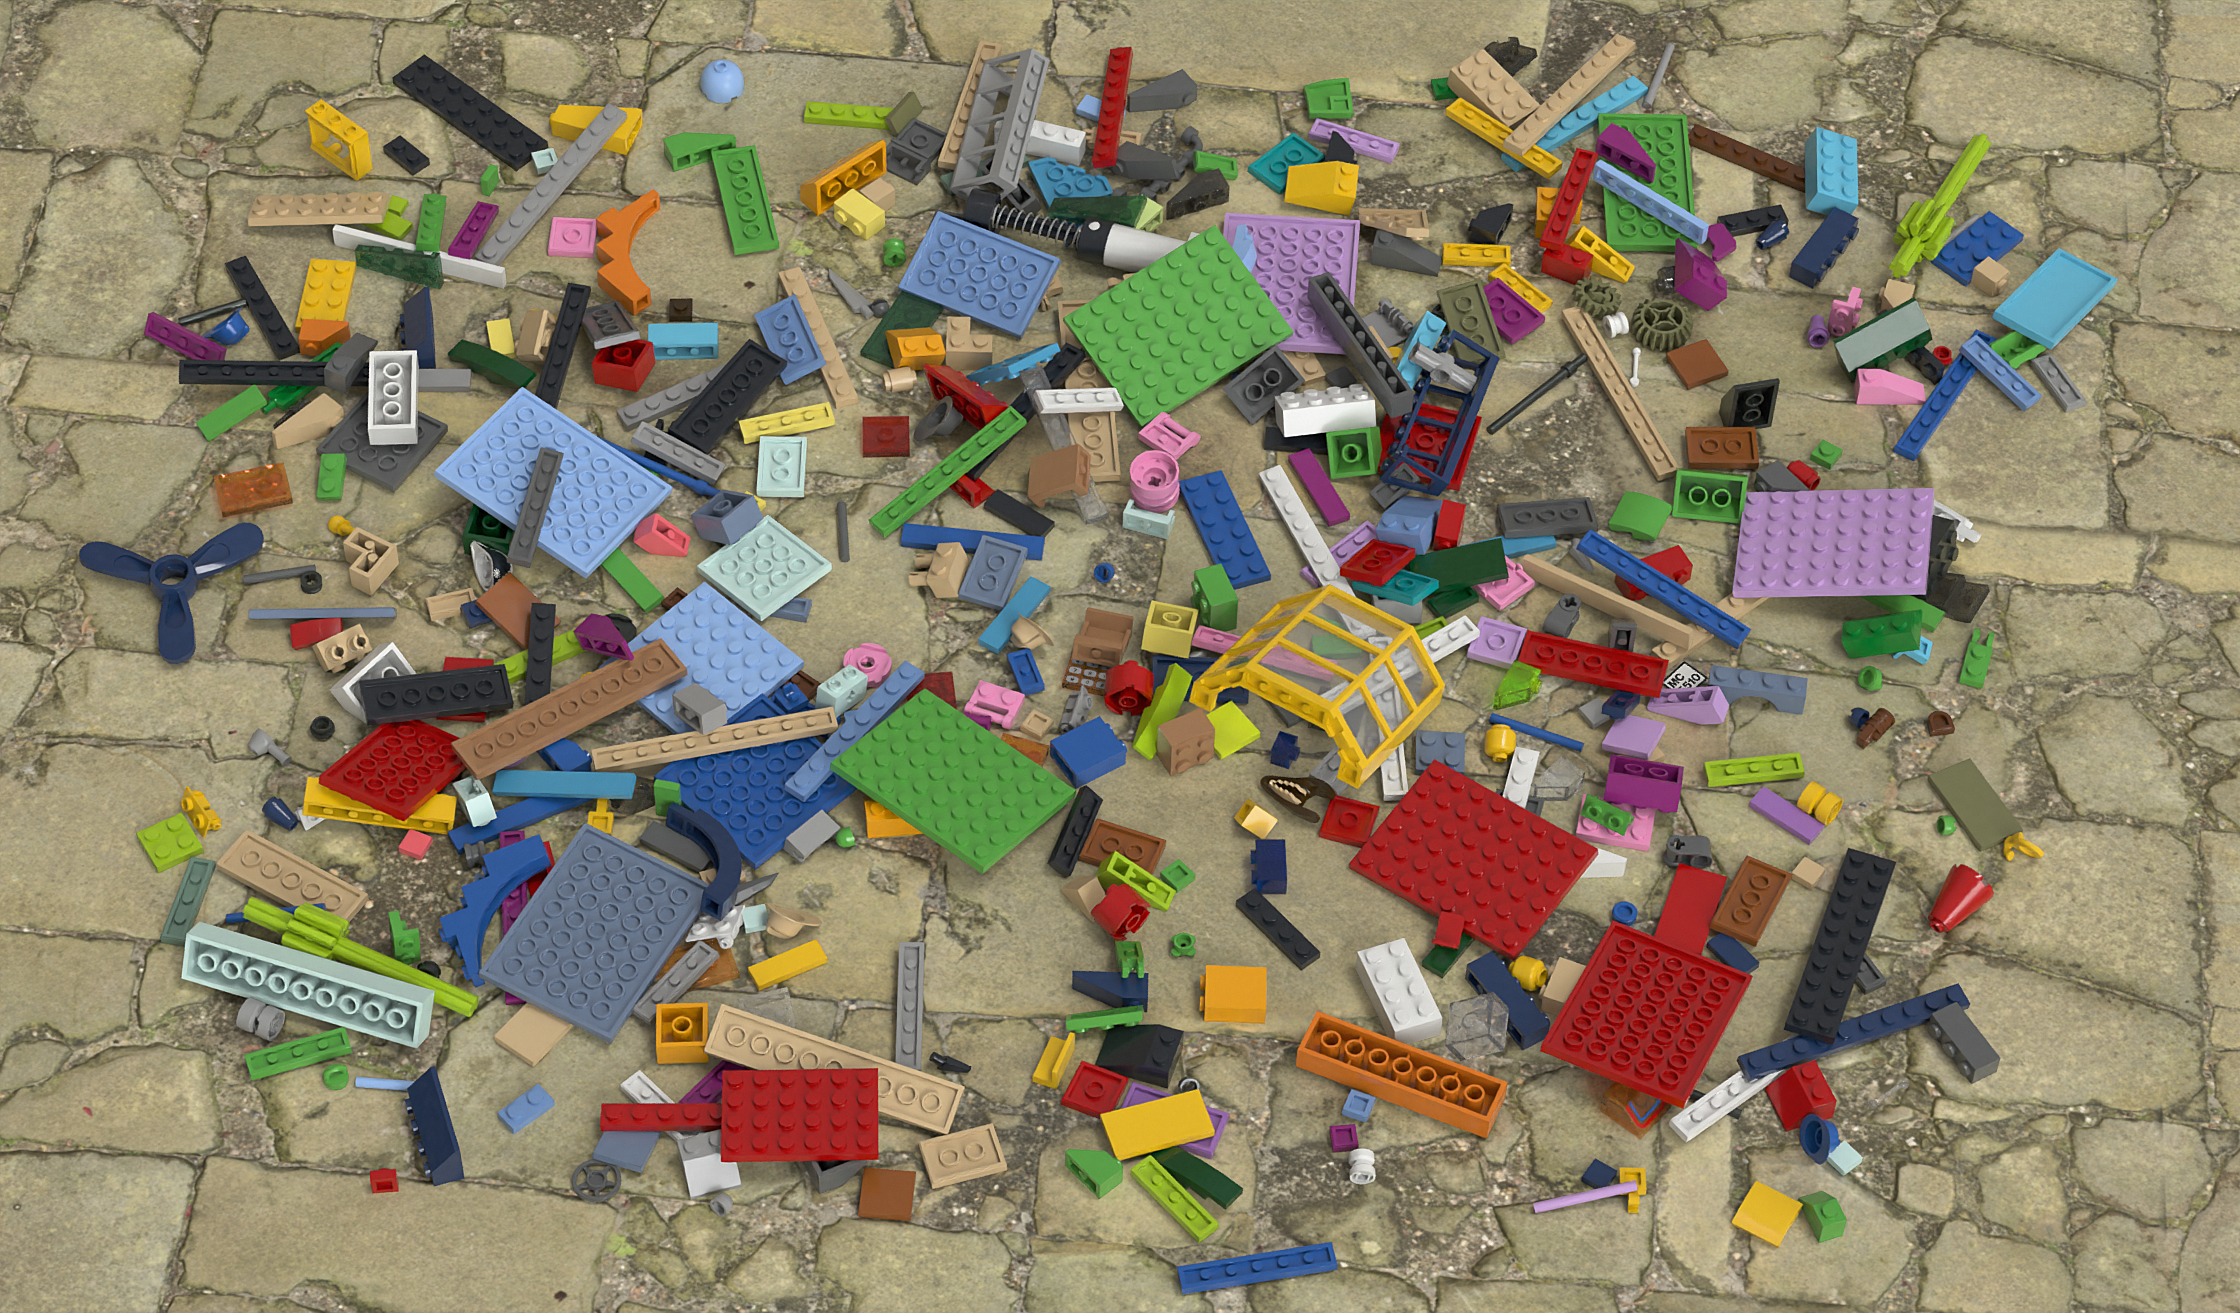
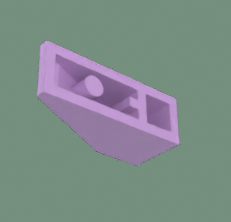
M1719 686L1662 689L1660 698L1650 697L1647 706L1648 711L1701 725L1722 724L1729 708V704Z

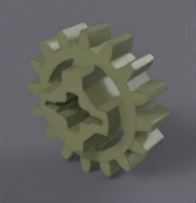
M1593 276L1589 280L1586 277H1583L1582 281L1578 280L1572 291L1574 295L1573 301L1578 302L1577 307H1583L1584 313L1589 311L1591 316L1594 317L1597 314L1602 319L1604 315H1615L1622 302L1620 300L1621 295L1615 293L1616 288H1611L1609 282L1603 283L1601 278L1598 281L1595 280Z

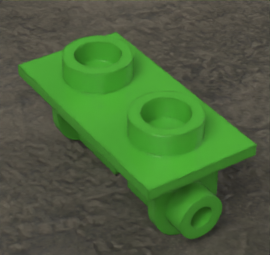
M1587 794L1580 814L1622 836L1625 835L1628 825H1631L1634 820L1631 812H1625L1599 799L1597 795L1592 796L1590 794Z

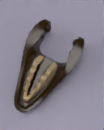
M1269 775L1264 776L1260 781L1262 788L1292 814L1311 823H1318L1320 816L1316 812L1303 807L1306 801L1313 796H1320L1329 800H1333L1336 796L1334 789L1328 783L1317 778H1290Z

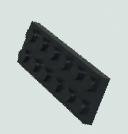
M749 339L668 428V434L708 455L787 367V360Z
M505 664L359 681L367 726L512 709L514 704Z

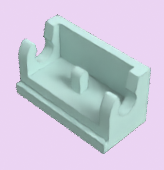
M1129 499L1123 512V528L1168 539L1175 523V511L1170 510L1168 516L1135 508V505H1133L1135 500Z

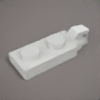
M1934 499L1933 515L1954 520L1955 531H1957L1956 540L1963 542L1967 538L1974 543H1978L1982 534L1971 529L1974 523Z

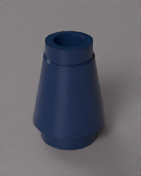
M1782 220L1772 221L1755 242L1761 250H1765L1787 239L1789 229Z
M275 796L270 798L262 808L265 818L287 829L289 832L295 829L299 823V820L281 798L277 799Z

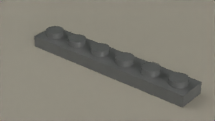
M543 447L540 448L506 563L526 568L531 567L564 453Z

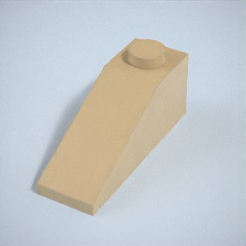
M325 393L321 394L272 431L274 447L280 449L329 435L345 417L343 407Z

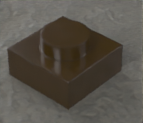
M693 298L670 299L669 322H692Z

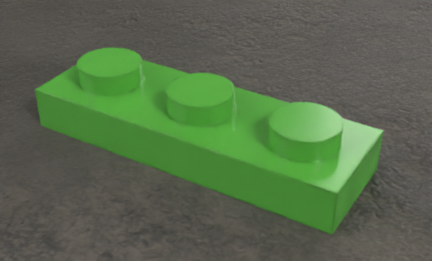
M1143 1005L1068 1014L1065 1020L1067 1031L1073 1030L1074 1033H1082L1092 1027L1106 1030L1113 1028L1115 1024L1124 1023V1026H1135L1139 1024V1021H1143L1144 1010Z

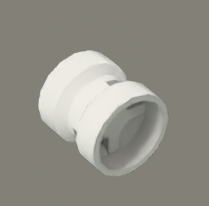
M1356 1149L1349 1153V1164L1352 1166L1349 1174L1350 1180L1353 1183L1368 1184L1375 1180V1168L1372 1166L1375 1161L1373 1151L1369 1149Z

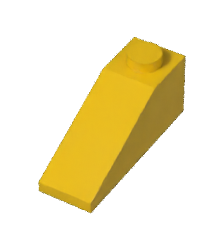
M1584 225L1574 232L1565 243L1594 255L1591 271L1625 284L1635 268L1633 264Z

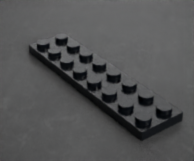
M425 54L392 77L394 85L516 172L532 160L531 153L549 148L547 140Z

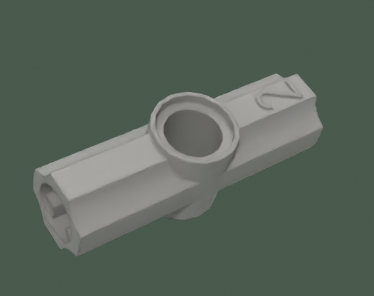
M1419 342L1413 346L1409 353L1408 359L1429 371L1430 377L1434 382L1440 384L1449 383L1466 394L1472 390L1476 383L1477 377L1454 364L1455 359L1448 353L1442 352L1437 354Z

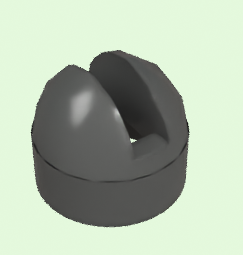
M877 298L872 302L871 310L874 313L873 316L876 318L888 316L889 304L885 299Z
M1186 1076L1179 1081L1178 1090L1180 1093L1196 1089L1200 1090L1198 1081L1193 1077ZM1191 1081L1193 1082L1182 1090V1087H1184Z

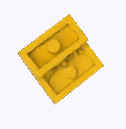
M1756 1180L1731 1223L1733 1226L1779 1248L1789 1228L1795 1222L1803 1204Z

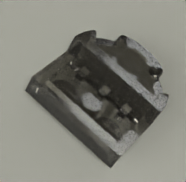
M1508 37V41L1502 43L1495 40L1484 48L1512 77L1538 56L1535 48L1520 45L1518 37Z

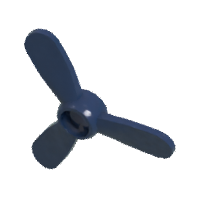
M244 522L210 539L188 558L173 554L163 556L154 562L116 545L95 541L87 543L80 549L79 559L81 564L87 569L112 577L150 585L155 598L162 602L158 624L160 654L163 660L169 664H179L190 659L196 649L194 621L188 600L196 593L198 581L230 569L257 554L263 547L264 536L262 530L257 525ZM171 577L185 578L182 582L173 585L162 583Z

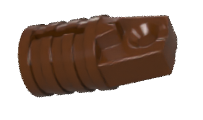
M1878 708L1872 717L1860 727L1859 731L1861 733L1857 737L1856 744L1865 749L1873 740L1877 742L1894 725V716L1887 709Z

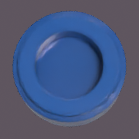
M1622 901L1614 905L1612 910L1613 921L1626 926H1631L1635 923L1637 909L1632 903Z

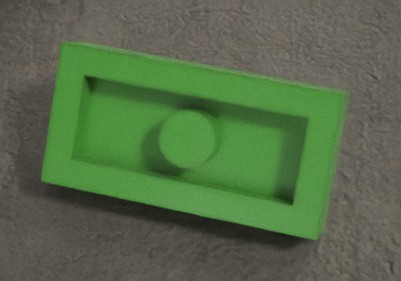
M344 453L321 454L317 489L319 501L342 500L347 457Z

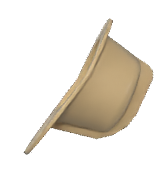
M1018 613L1020 617L1011 627L1013 634L1010 637V640L1016 647L1033 650L1043 643L1050 646L1055 645L1051 637L1040 626Z
M767 903L770 913L767 919L766 931L779 938L787 939L796 936L804 925L818 926L822 923L819 918L807 912Z

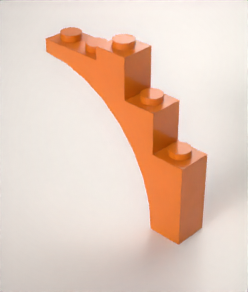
M654 189L642 195L630 205L625 206L621 211H617L612 207L596 218L597 234L603 238L596 245L598 260L603 264L597 271L598 286L615 301L618 300L633 316L652 305L650 288L637 275L629 256L632 243L639 229L652 215L660 210L659 193Z

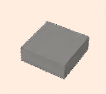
M1598 697L1578 710V714L1592 729L1611 719L1609 715L1601 714L1604 703Z

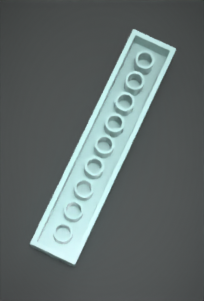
M203 922L197 923L186 933L182 979L242 997H253L272 1006L414 1048H418L429 1036L435 993L433 990Z

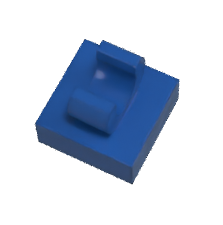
M791 682L786 684L780 692L774 694L775 701L787 715L808 706L807 697L795 683L793 685Z

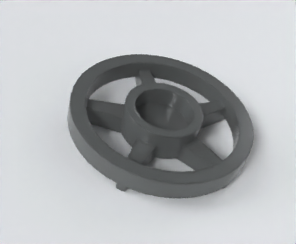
M591 1159L580 1164L574 1171L572 1177L573 1189L585 1201L603 1202L612 1198L621 1187V1173L616 1165ZM592 1165L606 1166L603 1170L591 1171L587 1168ZM610 1169L615 1172L617 1183L607 1180V1174ZM583 1170L587 1175L586 1182L577 1185V1177ZM604 1188H613L609 1193L600 1196V1191ZM590 1189L595 1192V1196L587 1195L581 1190Z

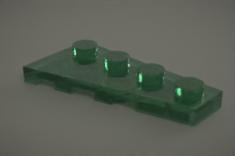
M1147 195L1054 198L1047 214L1051 220L1057 218L1062 222L1066 220L1069 223L1083 225L1087 217L1092 216L1136 229L1147 204Z
M359 244L355 249L356 264L363 269H369L436 289H441L444 284L439 252L425 255L423 251L414 250L413 253H405L403 249L399 248L387 251L384 247Z

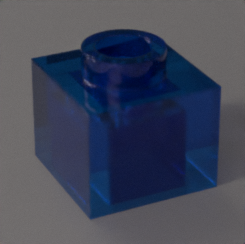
M1279 731L1271 749L1270 764L1289 769L1292 761H1297L1301 748L1297 747L1298 736Z

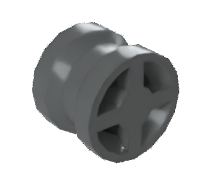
M483 840L473 845L469 843L463 844L468 868H472L475 864L486 865L483 855H486Z

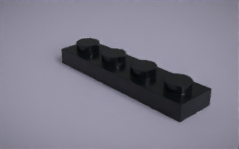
M1884 309L1883 311L1879 312L1878 316L1887 312V310ZM1918 347L1905 356L1908 362L1913 364L1934 385L1940 382L1945 366L1927 348Z
M1087 785L1080 787L1047 863L1064 878L1071 876L1103 802V799Z
M1256 888L1236 900V907L1301 971L1320 958L1321 952Z

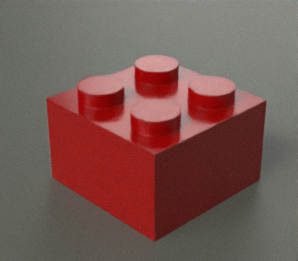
M636 339L601 348L592 361L595 384L638 392L656 364L653 342Z

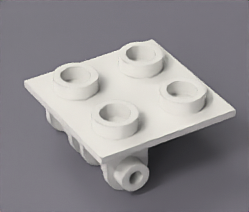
M733 905L730 912L721 921L701 911L692 925L686 942L716 937L721 948L727 949L732 947L733 939L737 937L739 927L743 923L742 913L745 905Z

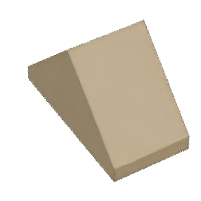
M1080 875L1062 887L1061 892L1094 923L1091 910L1101 903L1106 895L1097 877Z

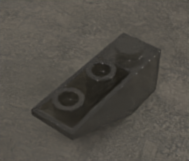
M1220 169L1198 174L1166 203V219L1178 218L1229 202L1230 186Z

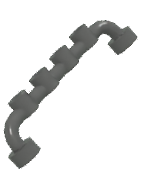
M1192 126L1187 127L1181 135V141L1188 146L1193 143L1194 148L1187 150L1176 163L1179 173L1178 181L1185 175L1186 169L1184 168L1187 165L1194 168L1192 157L1194 151H1202L1203 143L1198 137L1199 131ZM1155 179L1149 187H1144L1135 199H1128L1127 192L1119 187L1111 194L1109 202L1116 207L1121 205L1128 207L1133 200L1138 199L1141 195L1155 202L1157 199L1156 192L1158 190L1163 193L1167 192L1172 184L1171 179Z

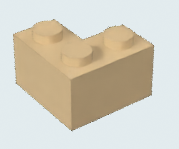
M947 316L946 366H950L954 370H978L992 365L993 335L971 334L970 317Z
M358 527L343 542L346 561L352 563L349 568L352 587L372 596L399 564L396 545Z

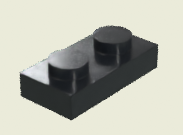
M401 135L383 146L384 153L412 176L430 165V159Z

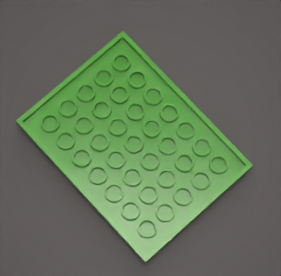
M1216 225L1063 318V322L1109 386L1117 389L1123 405L1140 429L1147 426L1161 412L1169 413L1264 354L1274 345H1278L1293 336L1294 333Z
M925 688L830 763V770L981 874L986 872L1070 802L1076 794L1074 788Z

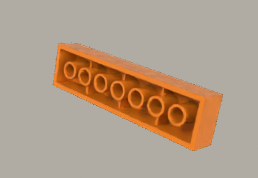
M1316 1011L1297 1050L1296 1067L1486 1139L1506 1098L1508 1084L1506 1081Z

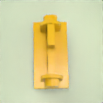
M186 786L180 805L193 822L194 827L205 838L208 830L213 829L216 831L221 828V819L214 809H210L211 805L203 792L198 790L191 791L189 786Z

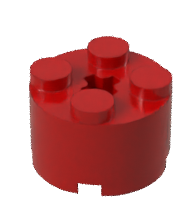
M1128 660L1122 665L1108 669L1105 677V706L1116 714L1123 715V711L1131 712V716L1141 715L1145 708L1151 706L1153 700L1154 674L1148 669L1139 666L1138 662Z
M1113 884L1106 890V897L1101 903L1091 910V915L1094 917V921L1115 941H1124L1127 939L1124 935L1129 931L1134 934L1142 927L1150 914L1147 907H1151V905L1129 884H1122L1120 886Z

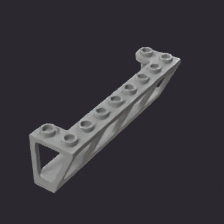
M1031 48L988 59L983 63L949 190L967 201L973 188L984 190L978 185L994 182L1003 188L998 193L1001 195L1002 200L1017 188L1050 61L1048 58ZM1019 59L1015 78H1012L995 66L996 64ZM998 91L1009 97L1007 109L1004 113L992 115ZM1003 120L997 144L984 147L990 123ZM995 152L990 173L976 178L981 155Z

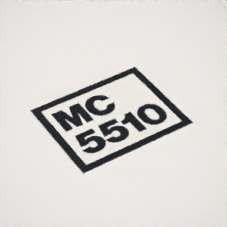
M1684 661L1664 679L1663 686L1668 689L1700 687L1708 677Z

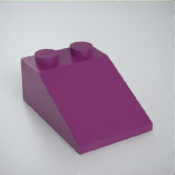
M1677 238L1675 240V291L1709 311L1727 298V280L1712 258Z

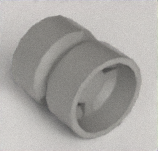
M250 997L241 1006L236 1024L237 1027L247 1032H255L257 1036L272 1041L283 1027L285 1012L271 1005L266 1007V1003Z

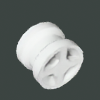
M1617 312L1612 317L1607 315L1602 319L1603 329L1608 338H1613L1619 333L1622 335L1627 334L1629 331L1628 321L1623 312Z

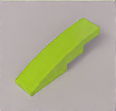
M1177 663L1169 666L1163 685L1156 688L1151 706L1143 710L1132 744V748L1147 760H1151L1157 752L1158 725L1176 718L1193 677Z

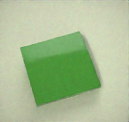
M1625 491L1608 525L1610 530L1632 532L1634 539L1656 541L1673 508L1671 504L1642 493Z

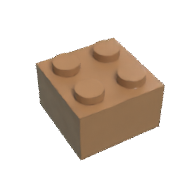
M1202 708L1158 725L1157 756L1170 776L1185 772L1195 765L1204 764L1214 758L1215 728Z

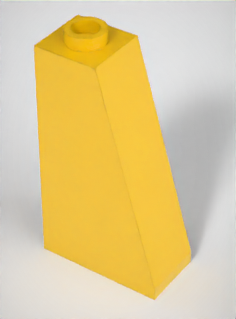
M559 105L549 119L552 135L576 141L604 107ZM617 107L627 113V119L601 149L627 155L643 126L642 109Z

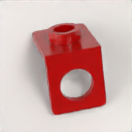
M1442 911L1435 939H1432L1431 943L1459 949L1465 917Z

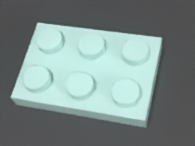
M760 436L757 496L804 497L807 437Z

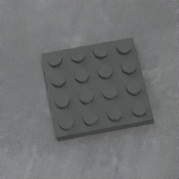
M368 390L316 448V452L320 457L321 454L344 453L347 457V470L395 492L448 432V425L418 411V444L370 445L368 433Z

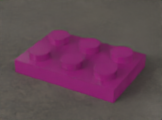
M1499 278L1483 287L1498 333L1511 345L1545 323V316Z

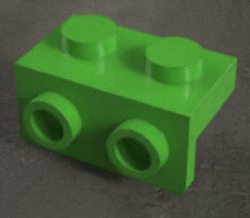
M2015 330L1989 344V347L2013 369L2020 367V364L2027 360L2036 358L2039 353L2046 350L2045 346Z

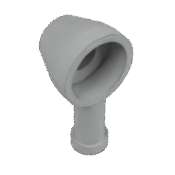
M260 728L253 733L247 745L256 756L270 752L280 761L282 766H286L292 759L289 754H286L275 745L274 741Z

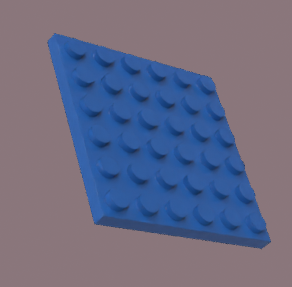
M762 693L727 720V724L723 726L787 714ZM813 736L671 762L654 775V782L656 779L679 783L682 807L693 813L702 809L719 821L736 842L741 858L754 869H757L784 847L786 838L820 810L827 814L858 789L833 772L805 802L785 791V783L823 745Z

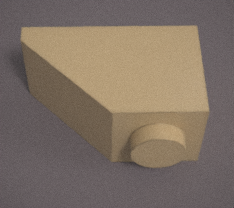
M1888 279L1886 288L1881 287L1878 300L1882 301L1880 310L1886 309L1889 311L1913 298L1915 285Z

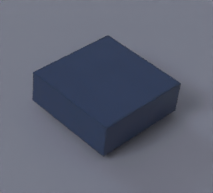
M1595 1158L1583 1174L1581 1181L1594 1189L1607 1187L1617 1176V1170Z

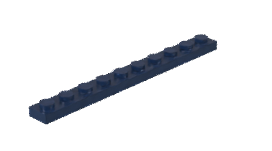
M1959 983L1841 1022L1833 1045L1800 1035L1738 1056L1737 1063L1747 1081L1750 1082L1772 1073L1930 1021L1932 1013L1955 1002L1963 1010L1969 1008L1970 1002Z

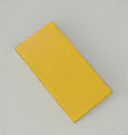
M1199 1089L1100 1114V1120L1112 1153L1118 1160L1215 1136L1214 1127Z

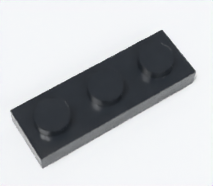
M1780 204L1718 216L1717 223L1724 224L1732 237L1762 232L1772 221L1782 220L1788 227L1789 220Z

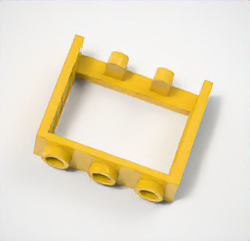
M322 99L305 110V113L308 114L311 136L310 148L355 181L373 169L367 131ZM329 134L348 147L349 155L344 159L338 156L342 151L340 143H334L328 148L322 145V143L330 138Z

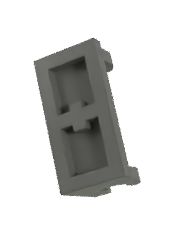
M893 137L886 146V169L888 172L914 185H918L931 171V155Z

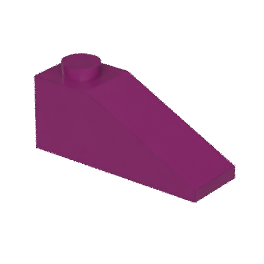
M1611 123L1597 138L1595 152L1610 162L1652 183L1656 170L1654 161L1629 131Z
M591 613L573 631L583 650L629 661L634 659L625 639L607 616Z

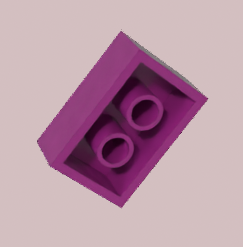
M1611 754L1604 800L1615 805L1631 804L1639 809L1654 808L1662 813L1677 812L1684 767Z

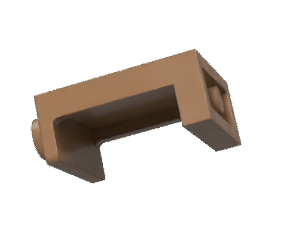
M1075 444L1032 457L1029 468L1028 498L1041 508L1045 506V498L1070 490L1076 492L1080 497L1088 495L1091 455L1080 444Z
M1088 607L1079 635L1076 634L1074 638L1072 659L1109 667L1121 665L1132 636L1133 616Z

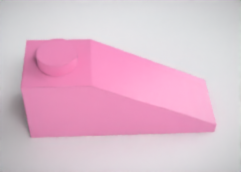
M1882 369L1857 370L1854 385L1856 405H1924L1926 402L1924 385L1922 383Z

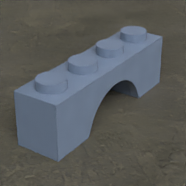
M1711 665L1707 687L1719 686L1729 705L1741 697L1757 696L1772 702L1779 712L1802 715L1806 700L1808 678Z

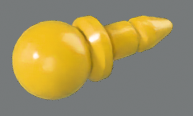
M340 515L332 516L328 521L329 530L341 536L350 535L355 529L348 520Z

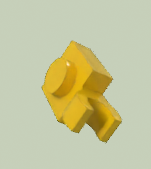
M598 798L596 812L589 811L587 824L612 836L614 813L609 812L608 799Z
M1619 1167V1184L1635 1180L1637 1185V1191L1620 1195H1628V1213H1639V1195H1646L1647 1190L1645 1168Z

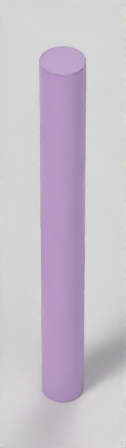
M1633 1180L1533 1203L1535 1213L1637 1191L1636 1181Z

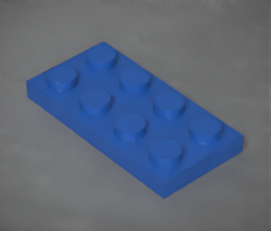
M1988 211L1943 247L1931 263L1966 287L1971 283L1974 268L1988 256L1997 262L2023 241L2024 234L1991 211Z

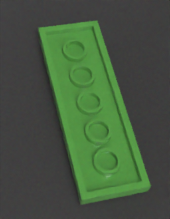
M755 145L712 151L711 158L734 254L740 255L779 249V240Z

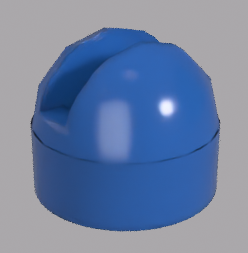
M1101 563L1094 569V576L1101 583L1110 581L1115 574L1113 565L1109 563Z

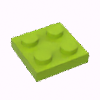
M182 812L136 832L137 839L158 873L183 863L191 857L204 853L203 846Z

